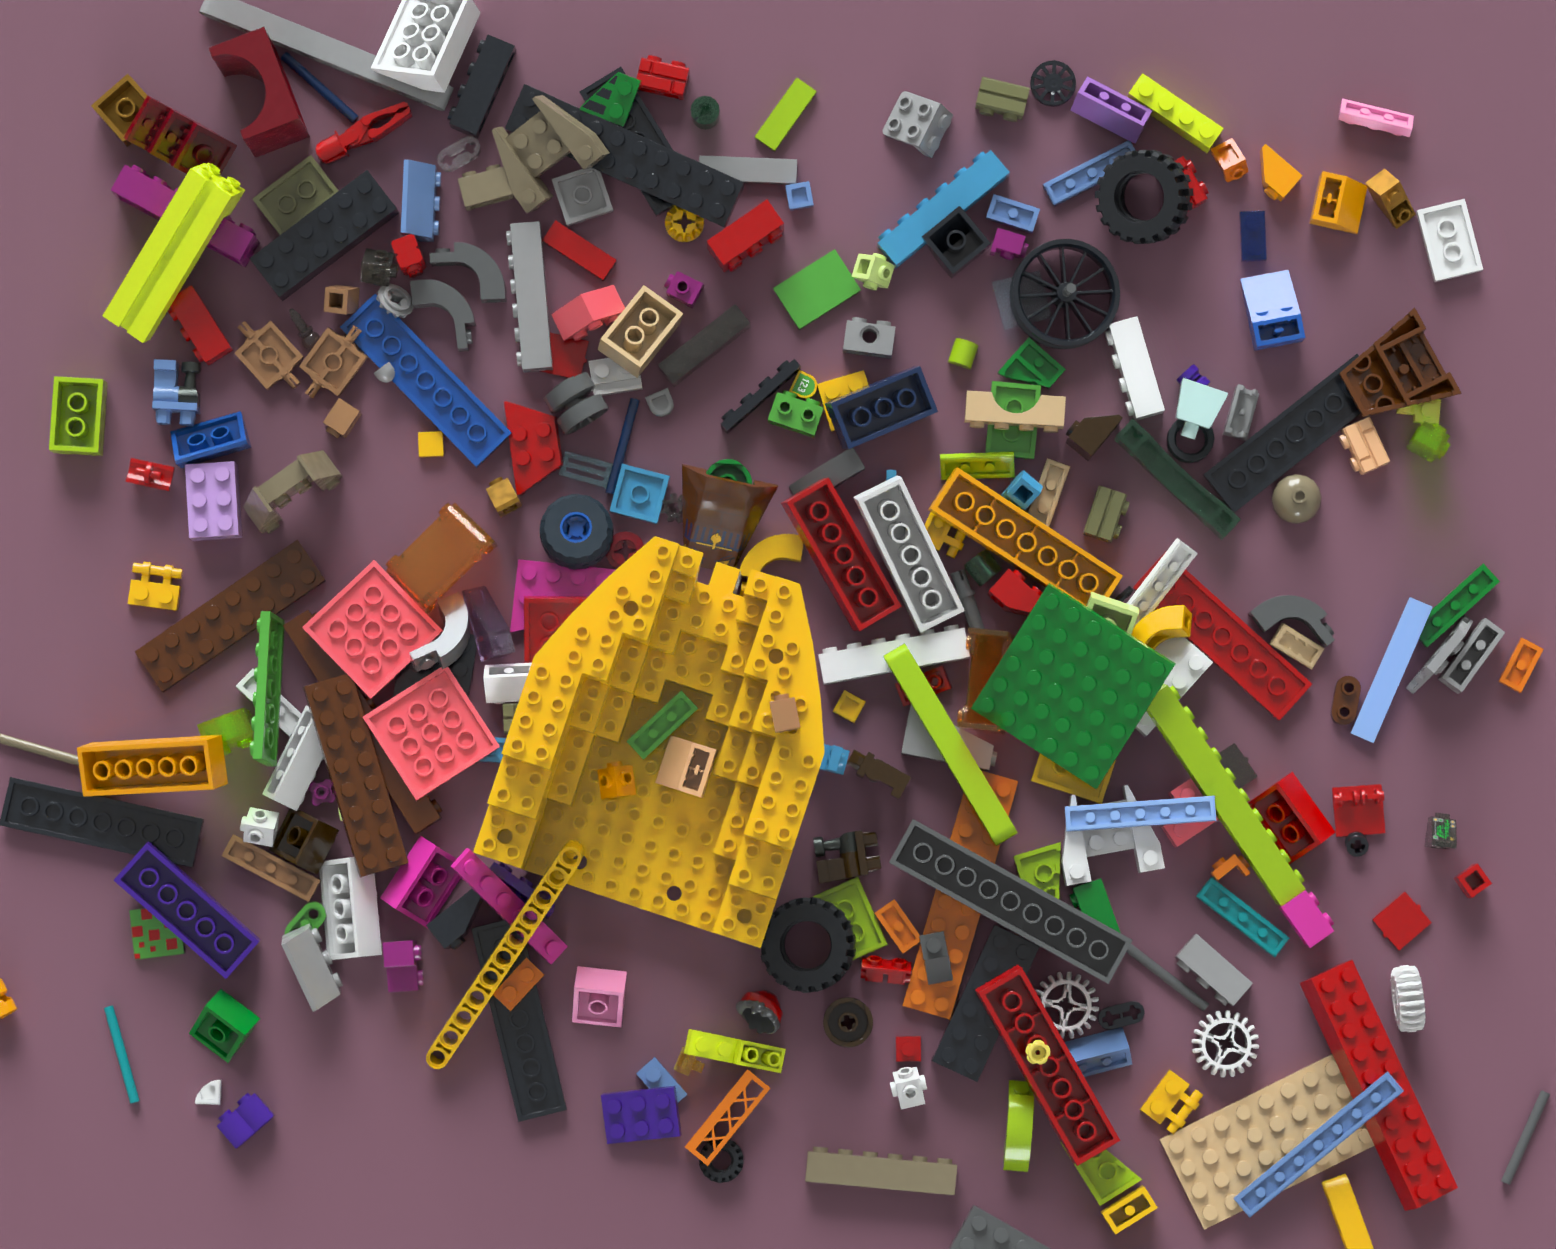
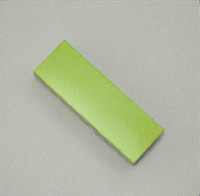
M796 78L757 132L755 139L775 152L817 91L799 78Z
M1014 452L940 454L941 480H947L957 467L975 479L1015 477Z

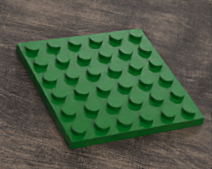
M1049 583L971 709L1097 789L1176 663Z

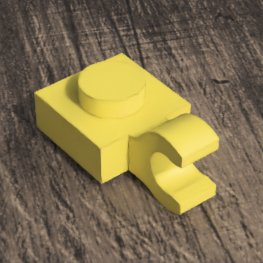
M1438 399L1399 408L1396 414L1413 415V423L1438 425L1441 400Z

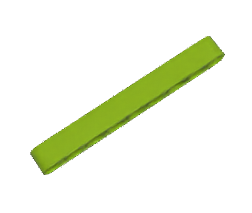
M904 643L885 654L883 657L994 844L997 846L1018 833L906 644Z

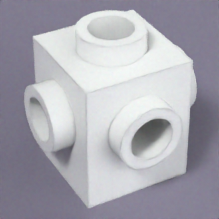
M250 807L247 817L243 816L240 831H244L243 842L273 847L278 832L279 813Z
M904 1067L893 1072L894 1082H890L893 1097L898 1096L901 1109L925 1104L923 1090H927L924 1075L919 1076L917 1067Z

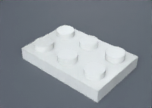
M1465 199L1416 211L1434 282L1483 270Z

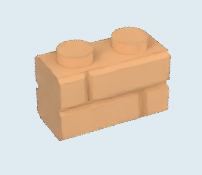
M1370 417L1341 430L1342 435L1339 436L1343 448L1345 450L1349 449L1352 458L1349 460L1355 472L1359 471L1360 475H1364L1390 462Z

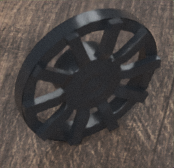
M1056 60L1046 61L1040 64L1031 76V92L1035 99L1043 105L1051 107L1063 105L1071 99L1075 92V75L1071 68L1063 62ZM1052 65L1051 74H1049L1046 66ZM1056 65L1063 68L1058 74H1056ZM1042 69L1046 77L1037 75V73ZM1065 71L1070 74L1069 77L1061 78ZM1035 78L1043 81V84L1034 86ZM1072 80V87L1063 85V82ZM1044 88L1045 91L1039 96L1036 89ZM1061 89L1070 91L1067 97L1063 95ZM1047 93L1051 94V101L1043 99ZM1056 93L1061 97V101L1054 102Z

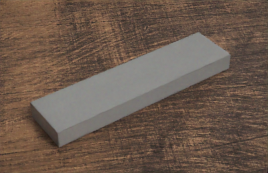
M701 155L699 157L700 163L745 183L796 184L797 159Z

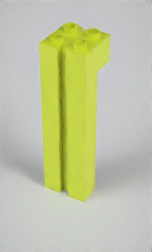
M203 163L190 168L102 315L116 326L126 329L128 334L142 343L152 338L224 217L231 215L245 192V189L240 187L239 181L229 176L225 179L220 175V169L211 163Z

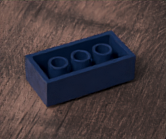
M913 366L825 403L842 449H851L938 412L920 366Z

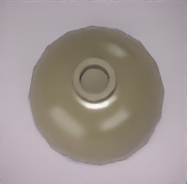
M1294 474L1286 476L1277 483L1273 490L1271 501L1273 509L1279 518L1293 524L1307 522L1316 515L1320 508L1322 497L1320 489L1314 480L1304 475Z

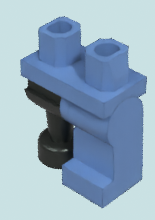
M154 359L152 408L156 412V422L158 425H171V414L180 413L179 424L181 426H194L196 414H200V395L196 390V374L201 372V363L182 362L181 371L186 373L184 386H178L179 363L176 360Z

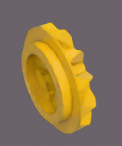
M674 205L667 212L665 227L668 234L674 240L690 242L702 233L704 218ZM683 213H686L687 220L695 222L688 224L685 232H683L681 224L674 223L682 220Z

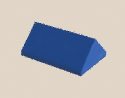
M241 411L201 422L193 427L188 426L170 431L176 465L180 468H184L186 464H198L252 448Z

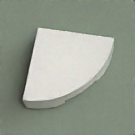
M214 1080L203 1086L197 1094L195 1104L221 1105L222 1080Z

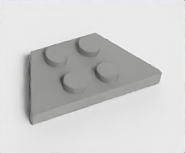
M1465 615L1411 680L1406 687L1409 692L1414 694L1433 674H1440L1449 663L1446 660L1449 655L1453 656L1462 648L1465 643L1461 640L1466 636L1473 623L1469 617Z

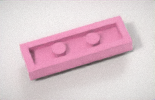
M1346 99L1341 101L1338 120L1344 121L1347 124H1357L1372 130H1382L1396 136L1403 135L1410 137L1414 118L1412 115Z

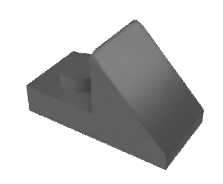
M944 931L919 936L928 985L953 980Z

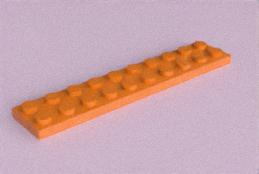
M982 771L1009 816L1018 781ZM963 792L950 840L995 864L1000 844L997 846L994 844ZM937 889L934 893L923 935L944 931L953 980L928 985L920 944L902 1006L950 1020L981 913Z

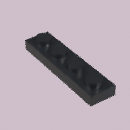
M795 359L791 362L788 360L783 362L776 369L779 373L772 379L769 376L766 377L758 385L760 389L755 394L748 393L740 401L742 405L735 411L730 409L722 416L723 422L720 424L727 434L801 370L800 364Z

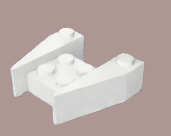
M1124 785L1122 787L1124 800L1109 803L1135 802L1136 799L1129 786ZM1075 795L1070 796L1068 806H1077ZM1151 826L1067 832L1065 827L1061 856L1065 886L1091 882L1087 857L1134 849L1138 873L1165 868L1161 845Z

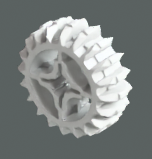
M1409 965L1393 968L1391 973V993L1398 1029L1401 1032L1422 1030L1426 1017L1424 993L1419 971L1415 966Z
M1057 972V981L1049 975L1048 980L1051 984L1047 985L1041 981L1040 985L1044 988V991L1035 990L1037 995L1041 996L1040 1000L1044 1007H1053L1058 1010L1060 1023L1059 1025L1054 1023V1025L1060 1031L1062 1039H1064L1065 1031H1068L1070 1038H1074L1073 1030L1075 1029L1079 1035H1083L1082 1025L1087 1029L1091 1028V1025L1086 1022L1089 1018L1092 1021L1097 1019L1095 1016L1090 1015L1091 1010L1099 1011V1007L1092 1006V1002L1099 1001V998H1090L1089 995L1096 991L1095 988L1086 990L1085 987L1089 984V981L1085 980L1080 984L1081 975L1079 974L1076 975L1074 980H1071V972H1067L1066 979H1063L1061 972ZM1064 984L1062 996L1059 999H1046L1053 988ZM1072 986L1082 992L1086 1004L1077 1003L1072 999ZM1067 993L1068 1003L1077 1005L1078 1008L1072 1007L1071 1010L1068 1009V1012H1065L1064 1018L1063 1008L1053 1005V1003L1063 1002V998H1066ZM1077 1010L1085 1011L1077 1023L1067 1026V1020L1071 1012Z
M1230 1010L1225 1011L1224 1018H1222L1220 1011H1216L1215 1020L1210 1014L1206 1015L1209 1023L1206 1024L1200 1021L1199 1025L1204 1029L1202 1031L1194 1029V1033L1200 1035V1038L1191 1040L1192 1043L1199 1044V1048L1192 1049V1052H1201V1056L1197 1057L1196 1061L1198 1063L1203 1060L1206 1061L1202 1069L1207 1070L1211 1065V1075H1215L1217 1070L1220 1069V1077L1223 1078L1226 1076V1070H1229L1230 1076L1234 1077V1068H1237L1240 1073H1244L1243 1063L1248 1067L1252 1066V1063L1247 1060L1248 1056L1255 1059L1257 1057L1255 1053H1251V1048L1259 1049L1258 1044H1252L1251 1040L1258 1039V1035L1249 1034V1032L1255 1029L1254 1025L1246 1028L1245 1024L1248 1022V1018L1245 1017L1239 1022L1240 1013L1236 1012L1232 1019L1230 1018ZM1220 1023H1229L1228 1028L1221 1036L1209 1033L1214 1026ZM1236 1027L1240 1029L1244 1036L1245 1048L1234 1041ZM1228 1037L1231 1045L1237 1049L1225 1048L1222 1051L1220 1048L1222 1045H1219V1042L1215 1041L1214 1038L1225 1040ZM1206 1040L1216 1046L1217 1051L1214 1061L1206 1051ZM1233 1051L1242 1055L1234 1063L1221 1065L1229 1052Z

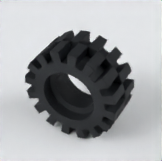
M723 1139L716 1140V1147ZM713 1140L706 1143L700 1152L706 1159L714 1151ZM729 1140L721 1149L728 1152L731 1157V1164L727 1169L718 1170L713 1166L712 1162L707 1166L699 1159L700 1169L709 1180L717 1183L729 1182L735 1179L741 1172L744 1156L741 1148L732 1140Z

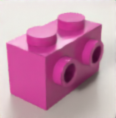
M1304 890L1289 902L1280 906L1279 909L1307 948H1311L1334 932L1331 927L1334 925V922L1326 912L1321 913L1317 907L1320 903L1312 892L1307 893Z

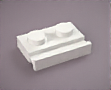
M610 358L588 361L591 379L596 386L593 390L594 395L601 394V396L643 389L641 375L636 378Z

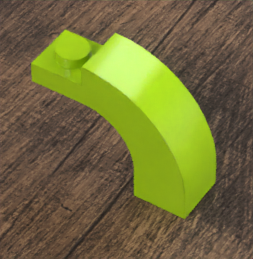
M1009 1080L1003 1170L1028 1172L1033 1129L1034 1093L1027 1081Z

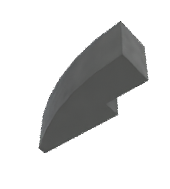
M851 448L791 484L789 488L793 495L819 480L828 477L834 488L864 471L865 466L855 449Z

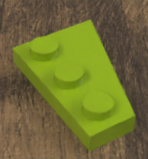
M1107 1150L1102 1151L1078 1166L1074 1164L1099 1206L1142 1180Z

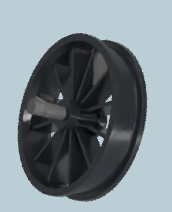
M1075 239L1048 241L1032 250L1015 270L1010 284V306L1020 328L1037 343L1054 349L1078 348L1092 342L1112 323L1120 302L1118 276L1108 258L1092 245ZM1059 249L1061 283L1042 256L1043 253ZM1064 249L1082 253L1069 282H1066ZM1085 256H1087L1100 269L1075 285L1073 280ZM1036 257L1056 286L1025 271ZM1100 272H1103L1109 290L1077 291L1076 288ZM1022 276L1051 290V293L1020 294ZM1109 294L1108 310L1105 312L1076 296ZM1051 297V302L1030 316H1026L1020 299ZM1074 302L1104 317L1103 321L1094 331H1092ZM1054 304L1057 307L1043 333L1029 319ZM1069 306L1088 333L1087 335L1076 339L1070 338ZM1060 308H1063L1065 339H1058L1047 335Z

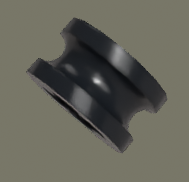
M1352 832L1345 839V846L1350 855L1360 857L1368 851L1369 844L1363 833ZM1355 840H1360L1363 845H1359V848L1355 849L1351 843L1355 844Z

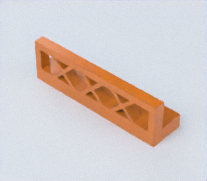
M747 1069L687 1143L685 1148L709 1166L771 1088ZM752 1081H755L763 1088L758 1097L747 1098L746 1088ZM743 1093L744 1099H738ZM744 1101L745 1113L741 1117L731 1118L730 1108L735 1102ZM747 1101H753L748 1108ZM728 1112V1118H723V1116ZM738 1120L736 1124L732 1127L731 1121ZM728 1121V1134L722 1137H715V1126L719 1122ZM712 1131V1138H706ZM723 1139L716 1147V1140ZM713 1140L714 1151L706 1159L697 1151V1148L703 1141Z

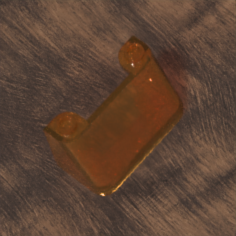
M449 503L445 504L438 512L440 516L399 557L394 555L386 563L388 567L386 572L427 614L436 607L435 604L438 601V597L442 599L444 594L469 569L483 559L481 554L485 555L487 552L490 554L498 546L456 503L452 505Z

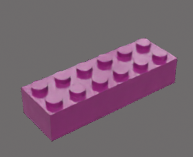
M134 164L132 168L124 165L111 188L112 193L119 200L159 221L178 188L175 191L171 190L167 182L156 176L153 179L149 178L150 176L146 174L145 170ZM226 216L206 247L246 268L250 261L249 258L253 256L260 242L255 237L256 233L253 232L252 228L243 223H240L238 226L231 220L230 216Z

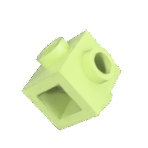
M858 254L851 277L863 282V287L871 290H877L878 287L888 289L895 265L887 262V257L881 254Z

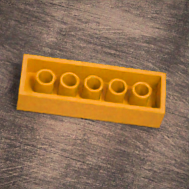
M222 735L92 742L77 747L83 797L213 790L228 784Z

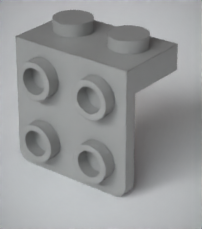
M904 91L900 94L883 128V134L912 145L924 156L932 158L940 146V141L946 129L951 124L953 114L941 103Z

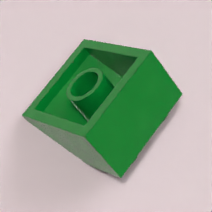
M220 989L205 1005L189 1034L229 1063L252 1033L260 1018L231 995Z

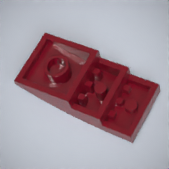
M147 95L123 137L125 140L186 174L190 168L203 163L215 165L220 169L219 173L222 174L237 147L235 143Z

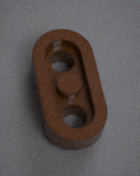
M1344 676L1335 685L1331 717L1339 725L1351 723L1357 714L1361 685L1353 676ZM1347 683L1353 686V690L1350 693L1344 689ZM1341 708H1346L1348 710L1347 717L1341 716Z

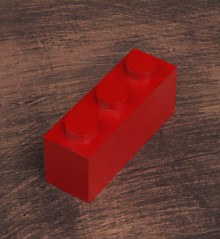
M191 285L178 293L168 309V313L174 322L179 320L183 328L180 329V332L187 342L192 340L196 347L192 351L199 362L205 361L209 366L232 352V347L195 288Z

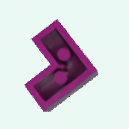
M415 940L383 942L384 968H387L388 993L420 990V985H424L423 970H419L418 960H422L421 945H417Z

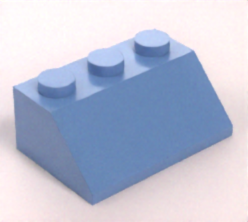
M404 160L401 234L403 237L412 234L415 235L417 241L434 242V235H439V221H435V213L440 211V196H436L437 187H441L442 176L441 172H437L436 165Z

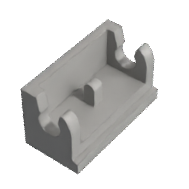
M1240 384L1235 387L1222 435L1244 441L1247 440L1259 397L1258 390H1249Z

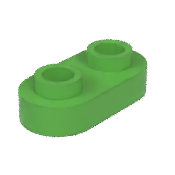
M315 901L305 904L287 925L285 934L309 923L312 929H318L326 918L324 906ZM310 910H317L318 916L316 918L310 917Z

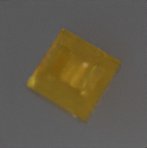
M683 1046L674 1070L689 1076L691 1069L702 1073L705 1064L696 1060L697 1056L684 1054L685 1047Z

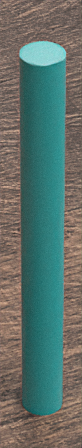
M113 1005L104 1008L128 1098L130 1104L140 1100Z

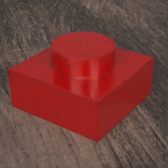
M921 1036L895 1037L896 1062L921 1061Z

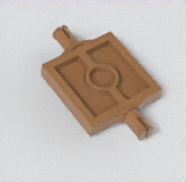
M246 321L242 322L248 331L241 325L238 326V329L247 339L235 352V355L267 390L283 379L292 389H295L296 386L291 379L299 386L301 382L291 372L304 359L302 354L272 321L255 332Z
M353 325L346 337L337 334L330 327H327L299 367L308 373L313 380L307 391H305L309 397L314 398L321 387L329 389L335 395L340 396L364 364L368 356L361 352L353 343L362 332L358 327Z

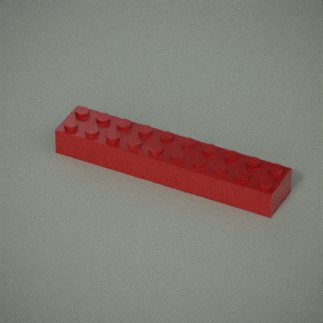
M1353 960L1340 963L1300 982V986L1352 1098H1356L1387 1071L1404 1090V1092L1365 1123L1404 1210L1417 1209L1457 1189L1458 1186Z

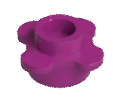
M325 779L320 783H310L308 789L312 793L313 798L311 802L313 805L319 806L321 803H333L336 797L331 788V780ZM321 790L324 791L323 795H320Z

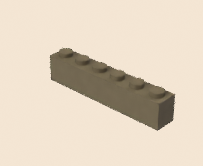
M813 1146V1151H808L805 1182L955 1195L957 1164H952V1159L937 1158V1162H927V1157L913 1156L912 1160L902 1159L903 1155L888 1153L887 1158L877 1157L878 1152L863 1151V1156L853 1155V1150L838 1149V1153H829L828 1148Z

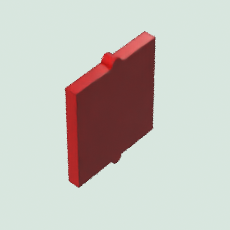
M550 332L553 370L539 372L566 378L581 374L583 365L587 362L585 357L589 341L582 339L575 341L574 338L564 341L560 334Z
M1405 891L1372 919L1383 932V937H1387L1398 951L1432 923L1420 909L1421 906L1416 905Z

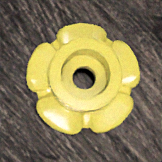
M1035 1040L1032 1044H1028L1025 1050L1027 1060L1032 1064H1044L1050 1055L1049 1046L1045 1045L1041 1040ZM1037 1050L1040 1051L1039 1055H1036L1035 1053Z

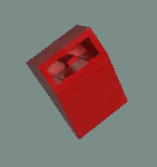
M1008 569L988 591L987 595L1004 611L1028 617L1042 592L1035 586L1030 588L1025 583L1026 578L1018 570L1015 569L1012 572Z

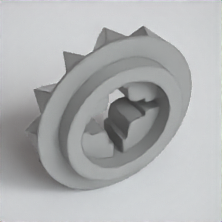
M385 284L377 291L376 300L380 302L379 307L385 308L387 314L392 313L395 318L399 316L405 318L412 312L414 308L412 298L402 287L395 284Z

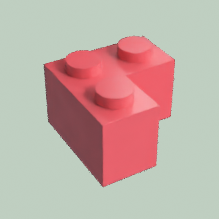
M611 285L580 294L551 315L564 341L571 338L578 341L588 335V330L593 331L601 327L603 323L606 326L612 325L625 307L615 286Z
M1191 778L1168 793L1172 799L1203 797ZM1216 821L1167 824L1161 828L1176 848Z

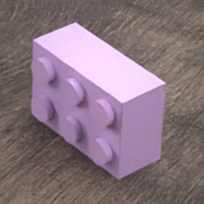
M235 461L186 464L189 538L192 541L242 538L238 464Z

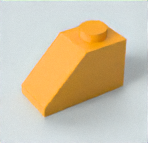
M1267 144L1260 150L1264 192L1271 199H1278L1281 202L1303 175Z

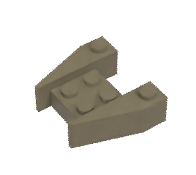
M543 95L532 98L540 112L513 133L508 135L503 126L492 130L512 193L526 213L536 211L554 197L540 179V176L569 153H572L583 170L593 167L610 154L595 132Z
M324 450L301 454L297 456V460L262 485L252 488L243 508L262 534L266 531L270 534L280 527L279 522L283 520L275 508L279 507L282 509L292 501V496L298 492L301 495L312 487L311 483L313 481L323 491L325 489L330 491L341 483L339 479L343 476Z

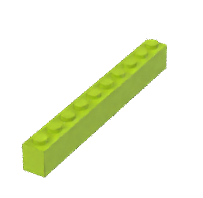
M1163 684L1146 712L1202 795L1215 796L1216 816L1275 903L1283 906L1306 890L1302 884L1305 881L1297 869L1292 870L1288 864L1291 859L1283 849H1278L1275 844L1277 838L1270 829L1265 830L1261 824L1263 821L1261 814L1256 808L1252 810L1247 803L1250 799L1242 788L1238 790L1233 782L1236 780L1234 774L1228 767L1224 769L1220 763L1222 757L1216 748L1209 747L1206 742L1209 738L1201 727L1197 728L1192 720L1195 717L1187 706L1183 708L1178 700L1181 696L1174 686L1169 687Z

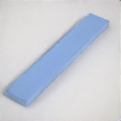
M1409 597L1351 734L1374 743L1432 610V606Z
M1215 796L1066 806V831L1216 821Z

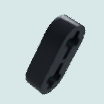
M1129 1001L1102 1009L1098 1014V1022L1104 1029H1116L1140 1022L1144 1017L1145 1011L1139 1002ZM1131 1005L1140 1010V1013L1136 1014V1019H1133L1132 1016L1123 1017L1122 1013L1129 1011V1006ZM1107 1011L1111 1015L1119 1014L1120 1018L1112 1021L1113 1025L1111 1026L1107 1022L1102 1021Z

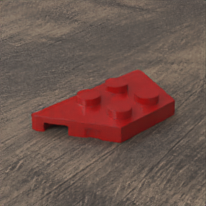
M505 401L507 428L511 431L509 443L516 493L520 496L525 494L536 483L539 484L551 472H555L563 466L557 417Z

